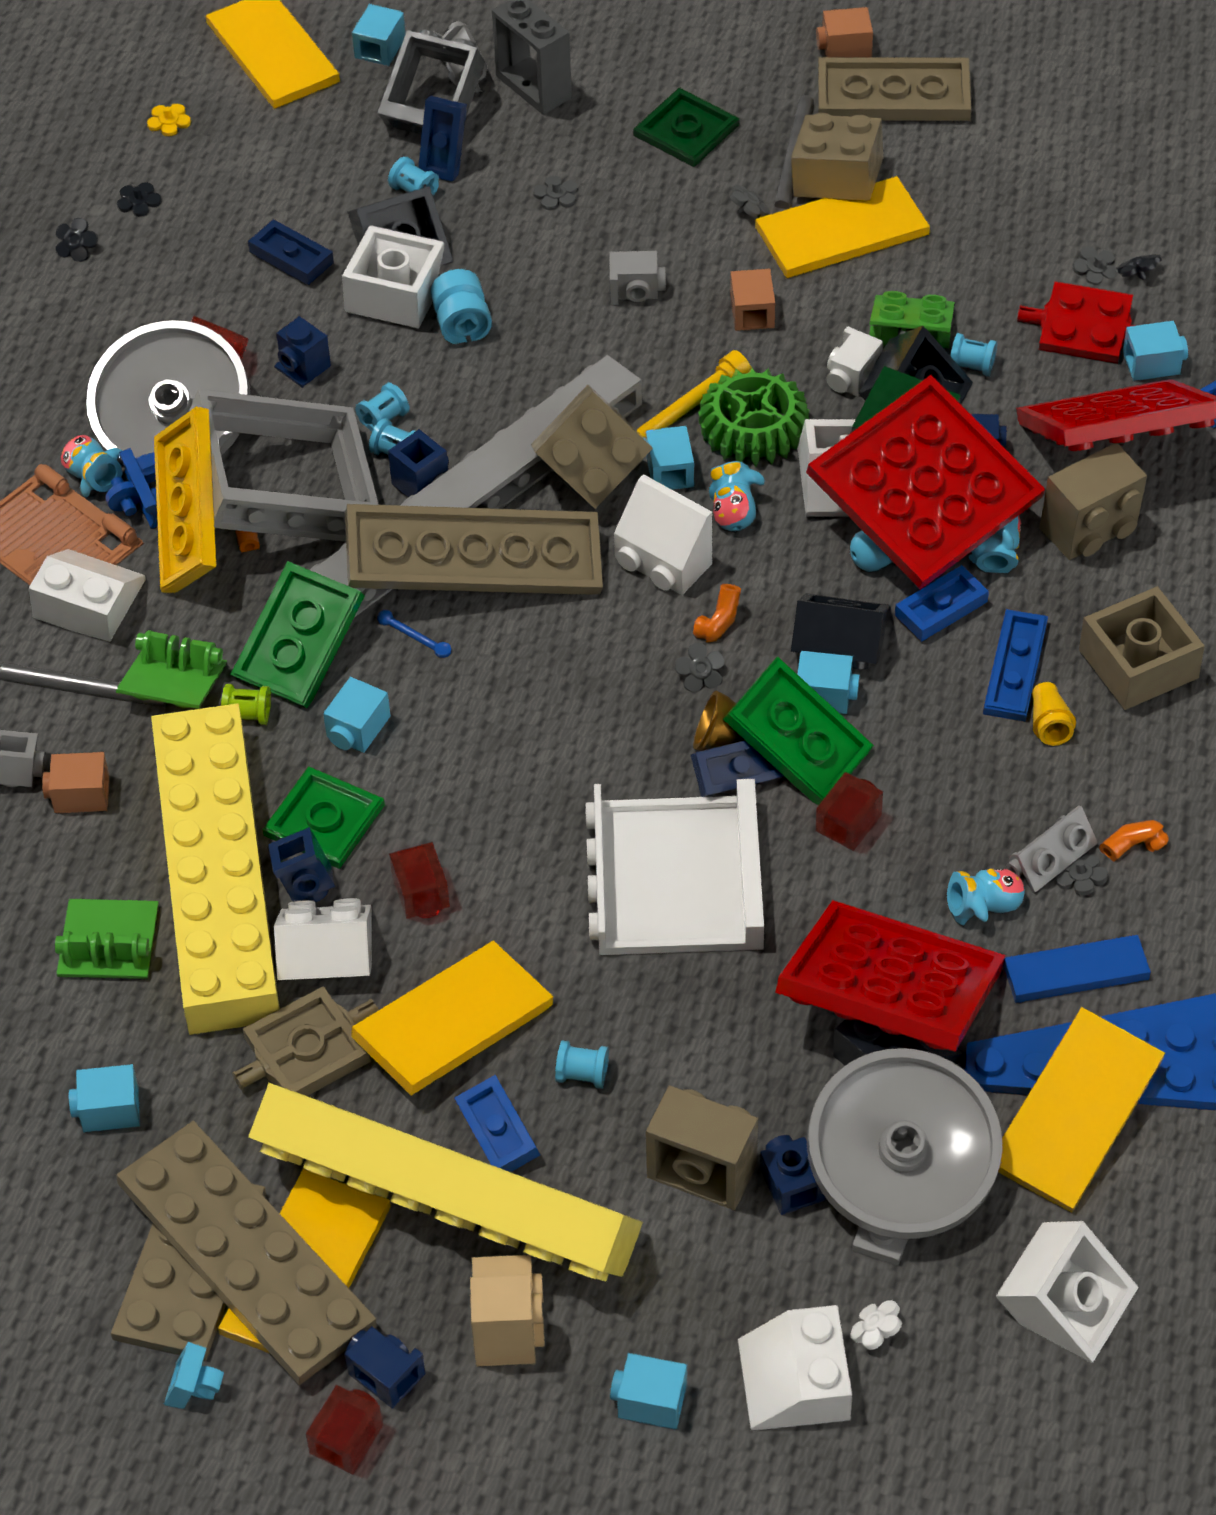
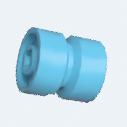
M455 269L441 274L434 280L430 287V295L437 313L441 333L445 340L452 344L467 342L465 336L470 335L471 341L485 337L492 327V319L488 305L484 301V292L477 275L470 270Z

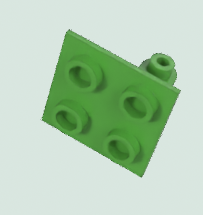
M887 291L883 295H876L870 318L869 335L882 340L883 346H886L889 339L898 336L899 327L902 328V331L907 332V328L915 329L924 326L943 348H949L955 302L946 301L947 299L940 295H925L923 299L907 298L905 293L898 291Z
M147 630L145 634L138 633L136 637L135 648L136 650H141V652L120 682L116 693L130 695L140 700L150 699L171 703L181 708L191 707L199 709L226 666L227 660L222 659L223 649L216 648V644L213 642L194 639L191 641L190 638L184 637L179 650V637L177 635H172L168 642V634Z
M69 899L63 936H56L55 952L60 954L56 973L57 977L148 979L159 901Z

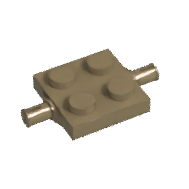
M323 986L243 1028L244 1039L254 1052L256 1061L232 1072L233 1078L241 1090L266 1077L275 1085L308 1096L371 1062L370 1055L351 1037L352 1026L379 1009L374 1004V1001L369 999L367 1002L347 1011L334 1002Z

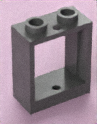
M509 0L492 10L496 77L542 115L572 98L570 32L530 0ZM530 46L537 52V61L530 56Z
M407 30L378 110V115L384 124L422 135L424 110L404 105L421 56L464 66L452 101L467 104V116L485 65V61L474 43L457 38L455 42L445 40L439 34L430 30H421L420 33Z

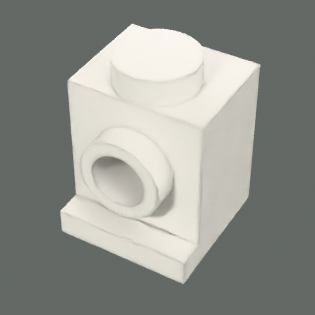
M847 326L843 334V345L835 347L828 359L827 368L830 370V373L827 375L826 381L829 387L839 393L848 392L859 396V391L882 353L883 341Z

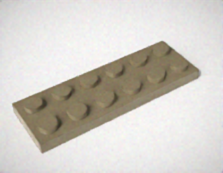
M347 504L346 506L348 586L352 588L587 595L600 594L603 589L598 512Z
M194 1120L116 1174L117 1183L299 1386L345 1352L350 1341L357 1333L362 1330L368 1331L371 1326L376 1328V1317Z

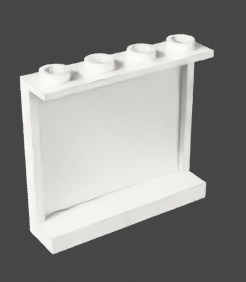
M737 779V796L601 801V784H594V802H586V828L595 829L596 838L587 839L588 866L596 865L597 875H588L589 903L597 902L598 913H589L590 940H599V955L764 949V917L755 779Z

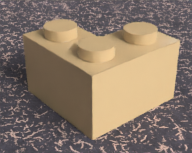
M531 1255L472 1257V1277H470L471 1325L476 1366L536 1364L535 1347H545L542 1311V1273H532Z

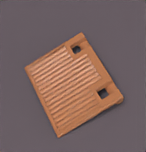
M46 464L38 465L33 477L0 501V563L28 585H31L44 560L49 555L70 549L117 565L144 544L137 537L133 527L115 514H106L70 488L67 479ZM44 483L53 489L54 492L45 501L33 493ZM110 533H113L121 540V544L113 550L100 542Z

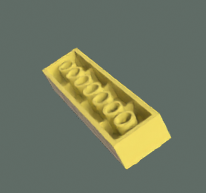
M239 703L151 716L155 756L182 1000L189 1035L249 1026L279 1010L280 1007Z
M269 1083L248 1136L263 1143L260 1152L300 1166L303 1159H306L304 1169L344 1182L346 1175H349L346 1184L348 1186L387 1198L389 1191H391L393 1195L390 1202L429 1215L432 1208H435L437 1212L434 1218L471 1231H474L476 1224L482 1227L479 1235L484 1238L518 1248L520 1241L525 1242L524 1253L562 1265L564 1258L570 1259L569 1270L605 1282L609 1274L623 1276L643 1224L642 1221L272 1083Z

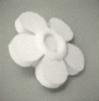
M888 1300L879 1307L875 1304L865 1307L859 1314V1318L862 1321L857 1322L852 1328L850 1336L856 1343L862 1342L868 1350H873L882 1344L884 1338L895 1335L902 1325L901 1320L897 1317L900 1311L898 1304L895 1301Z

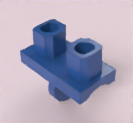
M131 448L121 451L119 454L126 468L125 475L128 481L124 482L122 477L112 479V488L107 492L105 500L111 510L124 511L127 516L136 513L135 505L139 503L150 528H155L158 526L156 487L150 489L148 486L149 483L156 481L155 452L135 458Z

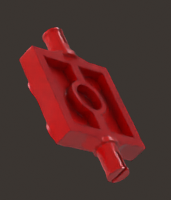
M1056 281L1054 282L1051 298L1044 309L1020 305L1017 322L1041 325L1042 334L1039 350L1117 364L1121 350L1124 347L1126 327L1137 326L1131 325L1132 294Z

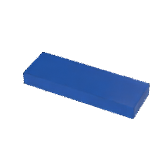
M1006 609L983 708L984 715L1026 722L1048 616Z
M1138 935L1005 957L1003 964L1015 1003L1149 980L1151 973Z

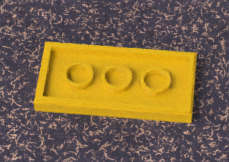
M242 0L206 15L208 26L274 109L340 82L339 72L280 0Z
M898 176L876 182L870 200L823 198L755 219V228L786 278L920 238L930 233V225Z
M194 407L154 437L160 589L164 593L178 592L216 567L209 409Z
M493 940L352 1026L351 1037L412 1096L539 1016L553 1005L554 996Z
M1081 1007L1002 1137V1157L998 1172L1072 1213L1163 1061L1165 1052Z
M303 1169L279 1214L340 1280L350 1288L391 1208L389 1199L369 1194L342 1182ZM228 1308L218 1327L219 1334L269 1353L233 1311Z

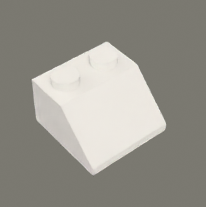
M370 225L342 275L344 311L419 328L432 304L430 287L439 274L444 252V242Z
M643 474L638 479L614 532L615 558L624 569L631 572L638 570L650 577L658 588L665 591L672 589L683 595L712 565V511Z
M70 549L49 555L44 560L29 587L32 616L70 631L110 642L145 582V575Z
M1083 1221L1043 1222L996 1297L1020 1325L1093 1363L1139 1287Z
M837 1305L788 1310L738 1339L751 1431L850 1420L852 1391Z

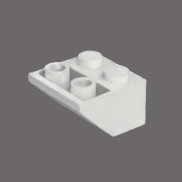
M805 419L798 445V456L806 517H849L806 473L810 462L851 433L856 419Z
M356 898L333 901L334 906L315 907V901L308 900L288 903V909H281L274 924L277 980L370 976L372 968V906L361 905V900Z

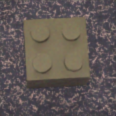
M826 113L805 115L791 156L794 197L870 200L883 161L882 118H870L865 115H854L852 117L830 116Z
M589 384L531 444L534 452L595 509L653 449L648 440Z
M1114 443L1048 477L1039 529L1069 561L1081 554L1085 557L1091 556L1101 548L1104 542L1114 537L1123 539L1135 530L1147 475L1118 443Z
M1157 586L1084 617L1079 651L1123 709L1127 710L1198 679L1205 645Z
M669 1085L646 1129L647 1178L735 1211L757 1166L758 1118L752 1116L741 1107L733 1105L727 1107L706 1099L705 1096L695 1090H681Z

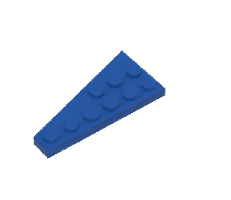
M1216 993L1099 1016L1165 1052L1163 1061L1137 1104L1216 1110ZM1072 1022L969 1042L966 1047L965 1071L975 1079L985 1092L1029 1095Z

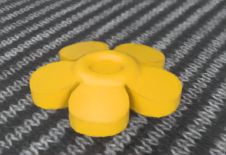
M177 103L170 107L164 105L154 107L151 111L153 117L147 120L149 130L158 131L161 129L162 134L167 137L176 135L178 132L177 127L183 129L191 124L190 116L185 114V107Z

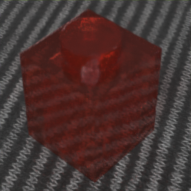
M845 772L817 807L816 832L854 851L882 815L883 791L870 781L858 779Z
M433 842L389 853L392 878L406 919L416 916L431 918L439 914L442 909L450 907L448 884Z
M336 1385L306 1432L309 1453L353 1475L383 1427L380 1405L371 1395L362 1390L353 1389L351 1392Z

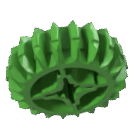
M751 367L749 373L745 374L735 369L732 378L721 375L718 384L710 383L707 394H703L700 402L699 424L701 425V434L704 441H709L711 451L721 450L724 460L731 457L732 454H736V460L739 462H743L745 457H750L755 467L760 457H765L770 464H773L776 453L787 459L790 448L798 450L804 421L809 419V409H807L804 392L798 391L796 381L787 382L784 373L774 377L771 375L769 368L763 373H756L753 367ZM777 409L781 411L783 415L777 413ZM724 415L730 417L731 422Z

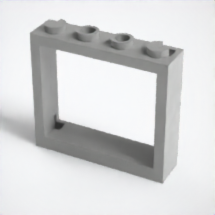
M198 389L189 411L194 407L209 409L214 528L346 541L345 510L347 504L379 505L352 407ZM338 416H342L341 421L338 420ZM215 430L331 443L345 500L228 487Z

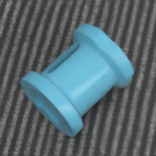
M405 156L398 159L392 166L388 175V184L395 190L401 188L407 193L424 188L423 186L426 184L430 186L433 195L439 187V176L432 171L425 172L415 166L411 158Z
M957 333L950 356L959 366L980 370L983 375L990 376L996 357L997 341L990 340L989 343L965 339L963 334Z
M388 382L381 387V392L368 402L361 401L356 405L355 410L359 421L373 431L378 421L381 419L392 420L397 415L404 416L409 412L410 406L403 391L398 386Z
M381 419L371 433L369 450L376 455L381 453L388 455V450L397 445L392 443V441L400 443L416 430H412L409 433L394 427L390 420Z
M562 1040L556 1060L555 1081L559 1083H564L566 1079L588 1081L594 1083L595 1088L602 1089L608 1068L609 1047L601 1046L599 1050L577 1048L571 1046L569 1041Z

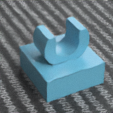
M187 1342L176 1362L164 1405L184 1409L191 1396L210 1400L214 1399L215 1392L218 1393L224 1372L213 1367L202 1366L207 1348Z

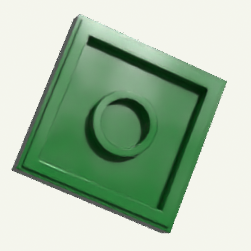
M308 766L262 829L263 836L277 841L310 827L331 866L340 869L385 806V801L382 797Z

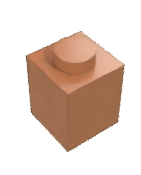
M868 8L823 11V25L816 28L818 50L825 49L826 57H872L873 30Z
M770 269L731 271L730 297L735 331L775 328V298Z
M105 753L51 754L50 772H43L42 789L44 798L51 799L54 813L108 810L110 775Z

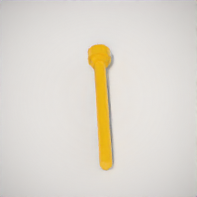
M732 350L719 360V365L715 368L716 372L636 430L646 438L647 430L667 428L699 405L703 394H707L710 383L718 384L721 375L732 378L735 369L742 374L749 373L751 366L748 360L739 351Z

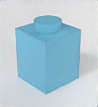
M369 4L352 31L354 58L389 66L401 47L406 34L404 12Z
M1174 321L1126 327L1123 354L1133 381L1180 375L1182 361L1188 358V346L1186 338L1179 336Z
M687 426L647 430L646 439L653 447L646 455L650 478L671 490L694 487V459Z
M801 651L797 675L836 711L847 714L849 700H857L860 674H852L853 656Z
M350 677L323 713L326 736L340 749L349 750L353 748L364 753L391 716L388 692Z
M133 1064L76 1070L77 1089L69 1090V1107L71 1117H79L83 1132L140 1126L139 1088Z
M628 1353L624 1371H615L611 1385L610 1400L617 1401L618 1418L677 1429L687 1388V1364Z

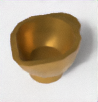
M715 690L710 696L695 732L694 749L704 751L745 741L743 737L723 720L736 704L727 695Z

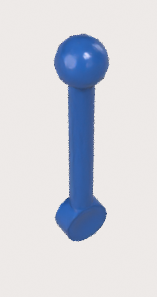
M382 610L378 613L377 620L379 624L392 626L434 650L435 655L440 658L448 657L451 654L450 644L446 642L436 643L396 620L389 610Z

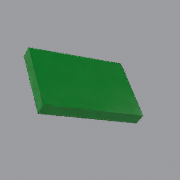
M287 561L230 675L259 689L262 686H269L271 694L308 708L365 595L357 589Z
M776 657L723 718L729 726L806 797L821 807L829 802L874 746L779 657Z

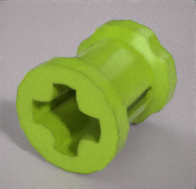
M225 684L221 706L239 703L241 719L258 720L260 725L268 724L271 708V690L269 686H262L260 690L235 689L233 684Z

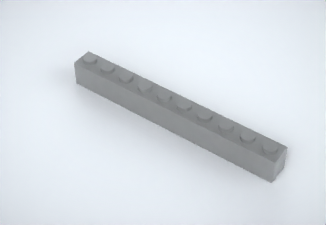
M606 355L594 365L586 367L579 376L568 384L557 388L542 403L528 409L520 419L509 427L498 431L491 440L476 451L469 452L461 462L450 470L439 474L432 483L417 494L406 498L400 506L502 509L553 471L534 452L531 444L588 384L624 418L642 405V380L609 355ZM346 543L336 553L322 563L314 565L310 570L348 586ZM354 588L365 595L355 617L392 589Z

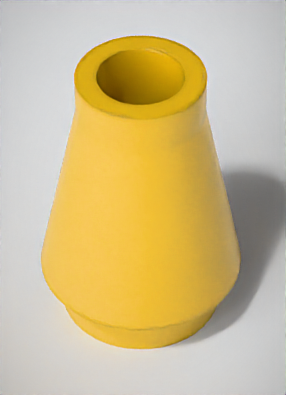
M1043 682L1036 685L1032 690L1034 700L1033 732L1036 737L1047 745H1061L1073 736L1076 718L1059 694L1055 684Z

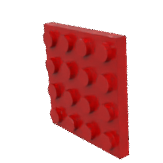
M932 375L928 376L810 462L806 473L920 590L1043 498L1046 490Z
M1169 379L1017 407L1016 410L1019 424L1032 430V433L1041 434L1044 436V439H1051L1057 445L1068 446L1069 451H1081L1093 448V441L1108 439L1109 443H1124L1134 440V434L1149 431L1150 436H1161L1174 433V426L1189 424V428L1213 426L1215 424L1214 419H1216V396Z
M832 900L779 975L775 993L787 996L797 1004L815 1005L833 1011L838 1017L843 1019H857L876 1025L882 1031L889 1034H903L922 1040L926 1045L935 1049H949L956 1052L998 979L1006 955Z

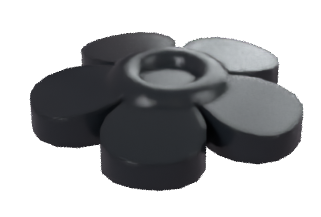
M147 182L140 183L136 187L126 185L120 189L121 199L117 201V208L124 213L132 210L134 216L137 217L146 216L149 213V207H158L161 204V196L158 193H154L153 185Z
M80 217L72 221L71 227L65 223L60 224L55 233L57 238L63 241L56 245V253L63 258L71 255L74 261H84L89 257V252L85 246L88 248L95 247L98 243V236L93 231H87L89 223Z
M1161 255L1138 256L1120 264L1116 270L1123 277L1137 273L1138 277L1144 280L1146 279L1145 272L1154 269L1156 263L1162 261Z

